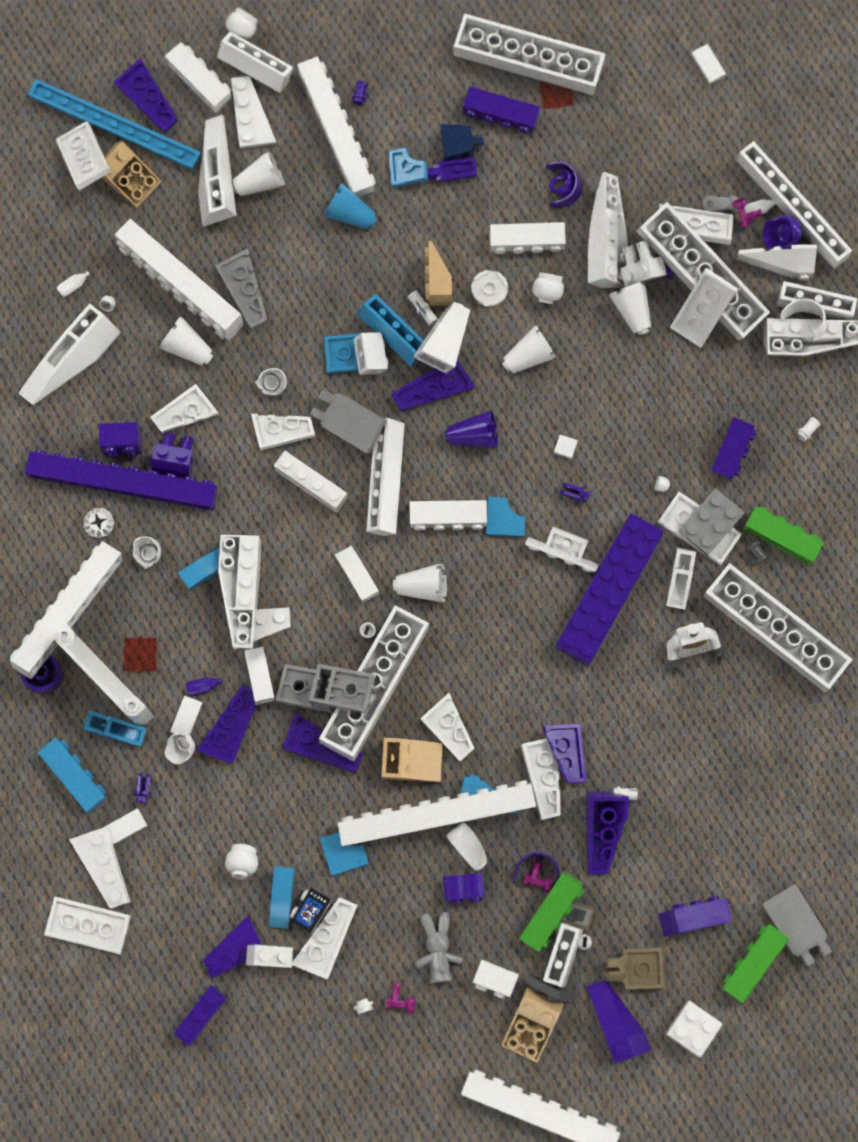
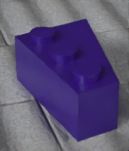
M733 417L712 466V471L733 479L734 475L738 476L742 467L739 465L741 458L745 459L749 448L746 447L748 441H753L757 432L754 430V424Z
M719 896L707 898L708 902L702 903L701 900L691 901L690 906L686 907L681 903L673 905L672 910L659 913L663 937L732 922L727 898L719 899Z

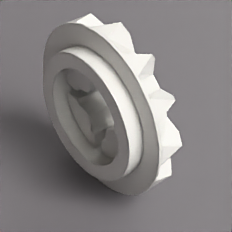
M94 508L87 512L84 518L86 532L95 538L107 536L114 527L112 514L104 508ZM96 516H98L100 520H104V522L101 523V529L96 524L93 525V523L96 522Z

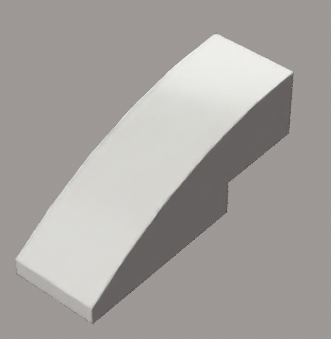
M352 546L335 554L336 559L362 603L379 594L376 585Z
M677 547L666 606L685 610L696 551Z
M263 647L245 650L255 704L275 701Z

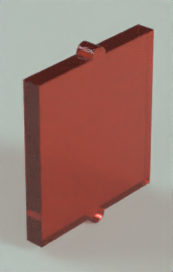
M539 80L543 109H560V107L573 106L571 89Z
M139 636L138 638H125L124 672L138 671L142 673V671H156V637L143 638Z

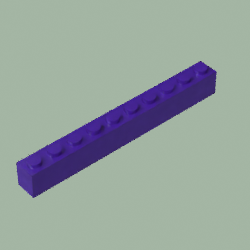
M42 450L29 452L25 474L29 478L212 511L214 510L218 491L217 485L209 480L199 482L195 481L196 479L192 477H184L182 479L170 473L160 475L154 470L143 472L136 467H128L126 469L121 468V465L115 463L104 465L98 460L87 462L83 458L75 456L72 459L65 458V455L59 453L48 455L47 452Z

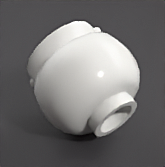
M238 7L226 20V28L229 30L228 34L232 32L244 40H249L256 32L258 19Z
M539 272V276L533 284V294L539 298V302L553 304V301H557L562 297L564 292L563 276Z
M245 844L232 845L231 851L226 855L225 866L233 878L244 880L256 872L258 868L257 849Z

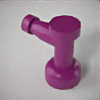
M740 198L731 203L732 207L738 211L741 220L739 223L740 227L749 226L751 219L763 216L761 209L746 213L744 208L747 205L746 198Z
M534 861L531 874H526L524 885L528 886V884L542 887L545 893H549L552 889L554 878L539 879L538 875L542 863Z
M393 983L392 997H387L386 1009H391V1007L406 1009L408 1013L414 1014L416 999L410 997L407 1001L399 1000L401 984Z

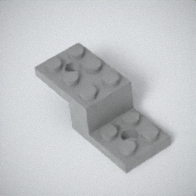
M285 664L275 701L277 703L333 713L334 708H340L367 714L376 676L371 673L318 664L317 670ZM297 683H304V688L301 691L294 689ZM350 686L357 687V691L353 695L346 693L347 688Z

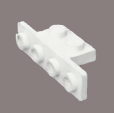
M552 527L546 543L530 537L525 542V545L533 551L539 552L540 550L545 552L548 557L563 559L566 564L572 566L575 564L579 565L586 572H597L599 564L582 558L588 543L587 539L556 527Z

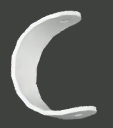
M802 298L794 300L783 309L780 318L785 319L794 313L804 311L819 315L823 322L811 338L813 342L817 341L825 334L827 329L824 308L818 302L811 299Z
M461 822L446 835L456 850L475 871L482 869L486 865L487 857L473 830L466 823Z

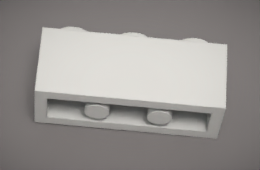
M561 923L543 981L559 987H565L583 929Z

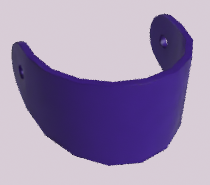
M565 162L548 163L546 165L547 169H566L573 172L576 178L572 193L564 199L551 202L550 207L559 208L573 204L580 198L583 192L581 177L571 165Z
M532 852L524 856L522 860L517 864L514 873L513 884H515L516 875L519 865L525 859L534 856H540L548 859L554 865L557 871L558 880L560 877V870L558 868L557 862L546 853Z

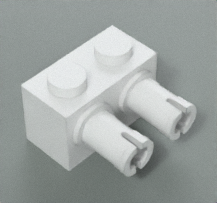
M648 240L636 243L640 256L639 261L634 245L622 248L627 263L626 267L620 268L625 287L667 275L662 256L654 258L651 255Z

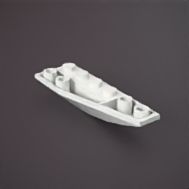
M223 115L206 120L198 188L203 226L237 216Z
M603 172L594 202L589 231L588 283L599 288H625L620 268L627 265L622 248L629 245L618 177Z
M89 304L42 359L20 390L19 395L34 406L95 363L121 332L104 314Z
M767 318L763 325V344L767 355L808 356L858 345V320H826L827 329L825 334L813 342L811 340L812 335L820 327L823 320Z
M221 535L218 572L233 648L253 649L262 544L259 536Z

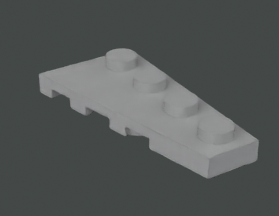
M248 248L215 265L216 270L250 329L253 330L268 322Z

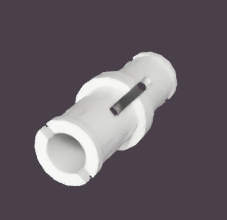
M417 290L413 291L408 296V299L416 307V312L422 315L429 327L435 325L438 318L430 309L429 303L423 300Z

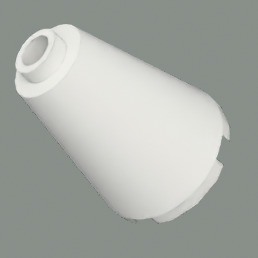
M270 152L263 154L233 179V191L235 194L245 196L280 188L285 185L280 170L278 171L277 163Z
M644 281L622 288L619 292L615 291L609 294L633 333L642 335L649 332L648 328L651 327Z
M179 317L175 323L176 325L168 332L159 348L201 366L204 363L207 365L213 357L211 354L212 349L182 317Z
M534 326L503 357L505 361L502 364L507 372L512 371L514 374L556 358L554 353L550 354L553 351L541 331L536 332L539 330L537 326Z
M436 564L398 575L396 580H393V590L402 596L445 602V599L442 598L447 595L446 575H442V570H445L444 565Z

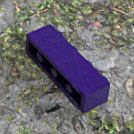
M470 86L463 105V113L470 118L478 117L487 123L495 122L501 124L504 128H516L525 134L534 132L540 112L539 106Z

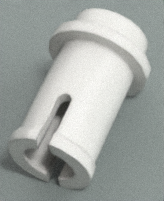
M811 417L802 428L798 429V438L802 441L810 440L811 434L820 426V422Z
M620 786L613 788L612 793L629 796V800L637 801V788H620Z

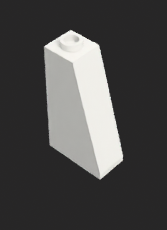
M456 302L448 306L414 354V358L444 373L452 370L456 365L470 309Z

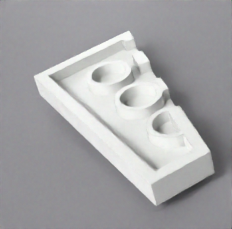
M250 76L231 78L240 149L276 145V140Z
M547 739L521 744L540 821L560 816V772Z
M103 827L69 839L109 908L129 903V895L108 828Z
M338 898L324 920L293 960L292 965L328 980L358 905Z

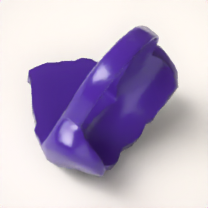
M561 169V175H557L550 181L549 189L559 196L571 194L575 186V175L566 169ZM567 180L563 186L558 187L557 190L554 189L556 182Z

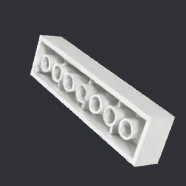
M468 14L463 16L454 44L453 55L593 96L605 60V53Z
M668 202L636 231L644 241L648 240L649 246L659 257L662 256L663 261L691 291L706 268L738 288L719 319L738 341L743 339L770 313Z
M129 219L115 234L120 252L126 257L128 255L131 256L133 263L137 267L146 269V274L151 279H157L161 282L160 286L166 292L170 290L175 294L173 297L180 304L184 302L188 306L187 309L194 316L198 314L202 318L201 321L208 328L212 326L219 338H226L230 341L244 326L241 313L134 221Z
M730 563L703 596L825 693L853 660Z
M396 605L394 606L358 669L360 672L371 673L376 676L367 714L336 708L319 738L320 744L353 762L355 761L429 630L428 622ZM348 687L346 693L353 695L356 693L357 687Z

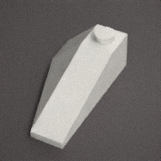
M792 245V249L784 250L778 246L769 251H765L763 248L739 250L737 260L790 278H798L799 281H807L814 274L817 245Z

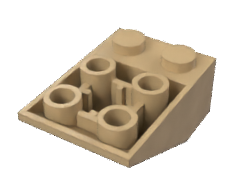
M123 141L117 142L104 156L111 172L101 178L136 208L162 182Z
M429 241V247H425V299L429 301L430 307L450 306L452 304V276L432 241Z
M384 738L382 779L441 782L443 743Z
M527 987L501 1046L534 1062H538L564 1003L551 1001L547 998V995L537 993L530 987Z

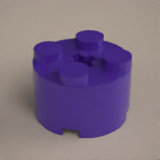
M51 655L32 679L20 673L23 683L37 694H49L55 691L63 681L62 667ZM41 670L44 671V676H43V677L40 676V671H41Z

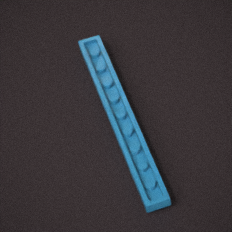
M36 79L28 93V97L83 122L88 121L90 125L190 170H194L201 156V152L40 80Z

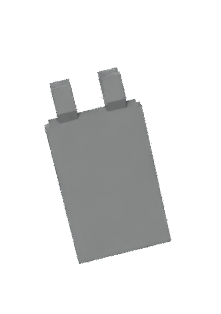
M321 391L319 398L330 404L326 411L313 407L310 414L321 420L320 424H322V427L366 454H370L387 420L342 393H335L333 395L328 391Z
M796 884L761 904L775 928L790 939L786 946L791 954L797 957L800 956L806 967L815 962L808 952L811 948L817 946L822 956L832 952L824 941L827 939V933Z

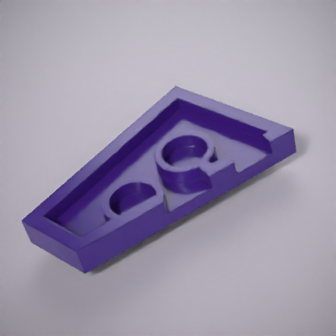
M249 916L203 960L211 978L246 962L247 945H262Z

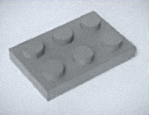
M715 488L678 532L708 556L745 512Z

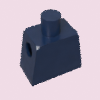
M441 124L444 161L472 157L473 147L484 145L483 134L472 135L471 126Z

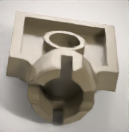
M662 948L622 949L621 957L608 958L606 960L605 968H616L614 972H605L607 981L622 982L624 990L665 988Z

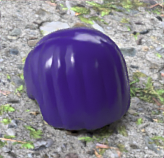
M788 215L768 220L764 225L762 233L763 242L769 250L778 246L783 250L792 249V245H797L802 236L801 226L794 217Z

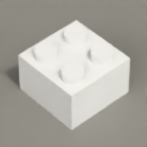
M686 1001L665 1035L695 1056L701 1058L722 1026V1023L691 1001Z

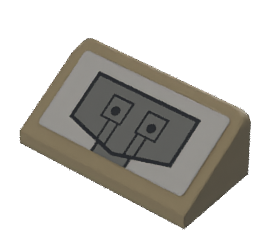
M572 902L573 909L568 916L563 915L560 922L588 931L595 909Z

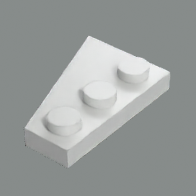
M195 384L150 418L161 433H165L217 416L219 413L197 384Z
M251 414L260 451L315 437L311 417H279L275 415L261 416Z
M290 608L258 609L254 642L291 628Z
M448 693L421 718V721L461 762L474 750V746L450 693Z

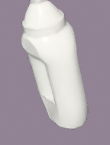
M762 199L749 203L744 208L746 213L761 209L763 214L768 212L777 203L776 201Z
M86 271L85 274L72 275L59 284L57 289L60 294L65 297L81 287L86 276H89V272Z

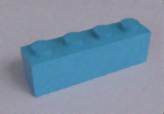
M376 294L362 305L358 316L375 333H382L384 341L411 367L418 361L414 358V354L424 340Z
M54 738L38 754L83 809L90 814L107 800L104 795L107 792L100 783L96 786L92 781L95 777L88 769L83 770L80 766L82 761L76 754L72 756L69 753L68 749L70 747L64 739L60 741Z

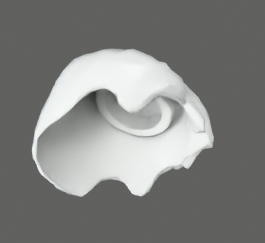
M269 368L259 375L255 383L259 389H262L263 394L276 396L285 390L287 378L280 369Z
M144 536L134 541L133 557L144 569L151 567L159 561L162 551L157 540Z
M187 732L174 733L167 740L165 757L174 764H182L187 761L195 751V742Z

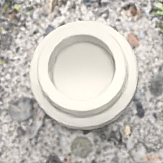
M367 998L356 1002L357 1006L354 1007V1010L361 1014L373 1010V1001L369 1002Z

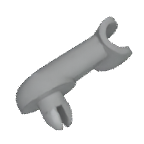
M733 195L729 197L707 196L704 198L702 205L705 211L719 212L730 210L731 212H736L737 210L732 207L731 203L737 200L738 197Z

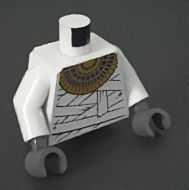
M702 622L676 629L674 636L667 642V658L670 661L666 664V668L672 675L673 668L676 669L677 673L681 671L675 661L676 659L708 652L714 649L713 657L716 663H718V656H723L724 660H726L724 650L720 648L721 644L716 631L709 627H704Z

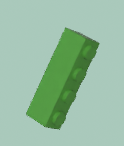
M762 506L754 508L743 530L809 566L813 564L824 544L817 535L805 533L802 527L798 525L792 526L787 523L785 518L770 514V511Z
M564 870L519 939L538 952L541 948L546 949L552 940L549 938L553 931L557 933L561 927L562 922L560 920L563 915L568 916L573 909L571 905L573 900H579L584 890L581 888L584 883Z
M770 924L768 927L764 925L757 934L760 938L756 943L751 942L746 949V952H748L747 956L737 961L734 966L736 971L733 975L728 974L723 981L725 985L723 989L741 1003L746 1001L790 940Z

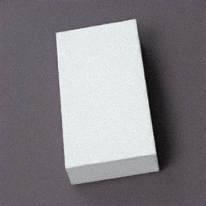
M708 44L691 53L709 85L725 77V71Z
M184 696L170 732L173 734L187 732L191 735L203 702Z
M137 808L105 827L108 828L112 844L115 845L147 827V824Z

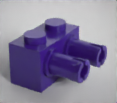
M165 432L162 444H155L151 457L152 470L162 474H174L178 477H190L193 467V450L191 448L194 438L189 436L187 441V436L185 435L182 437L180 448L174 447L173 443L176 436L170 433L168 437L169 432Z

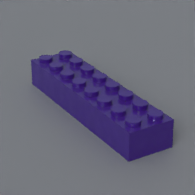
M630 513L559 638L555 649L587 667L590 666L664 533L663 530Z

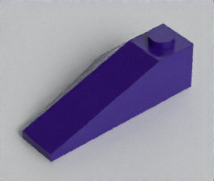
M586 792L588 874H608L615 855L616 846L621 838L624 824L628 819L629 796L610 792Z
M604 980L587 986L613 1063L650 1051L645 1031L608 982Z

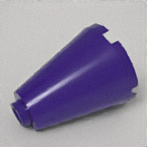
M487 411L448 426V430L445 431L446 442L456 446L497 448L498 435H496L495 430L497 429L494 413Z

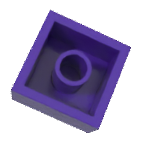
M137 422L99 424V447L104 456L107 455L108 458H117L119 455L125 454L127 457H136L138 454H142V431Z

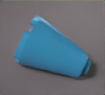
M342 183L323 215L326 218L366 230L368 227L372 228L377 220L374 217L376 213Z

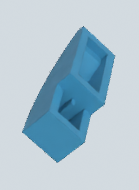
M220 548L205 555L178 573L190 591L219 574Z
M93 711L87 712L82 727L84 731L139 747L142 745L147 729Z
M274 867L269 927L289 929L295 876L294 868Z

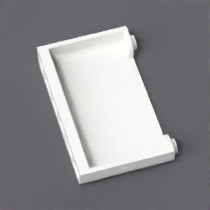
M66 622L56 631V642L134 724L143 726L155 717L74 633Z

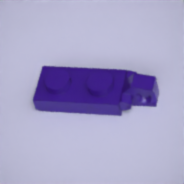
M475 157L438 162V164L434 165V168L427 169L428 180L436 179V182L474 178L478 175Z

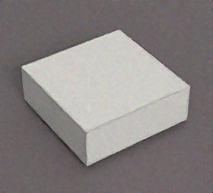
M559 435L554 454L572 459L578 440Z

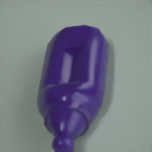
M205 677L186 683L188 695L194 696L209 692L219 683H222L223 680Z

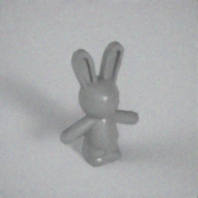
M447 912L441 913L438 921V932H436L431 916L423 914L421 916V923L427 935L426 947L430 954L417 960L415 966L421 968L430 963V983L449 982L452 978L448 961L459 965L463 962L461 957L446 952L449 947L447 932L450 916Z

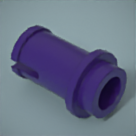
M365 81L356 82V89L352 100L353 104L357 106H362L366 102L365 94L368 83L366 82L364 85Z

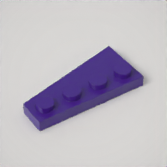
M141 58L114 81L115 86L164 134L178 122L177 117L163 97Z
M457 359L455 367L449 372L444 373L434 368L392 393L391 397L400 411H404L473 390L475 386Z
M242 685L196 751L233 765L256 708L252 688Z
M295 712L283 745V750L357 774L363 754L359 752L353 762L320 744L319 738L323 730Z

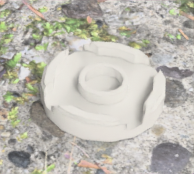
M485 270L474 277L471 284V293L478 304L485 307H494L500 305L505 300L508 294V283L501 273Z

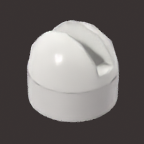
M105 295L99 302L100 308L103 311L111 312L115 307V299L112 296Z
M658 476L655 483V491L664 492L670 487L669 480Z
M369 622L362 624L359 629L360 635L364 638L372 637L376 631L375 626ZM366 626H368L367 635H364Z
M582 934L578 948L587 950L592 945V939L589 935ZM583 937H587L586 947H582Z

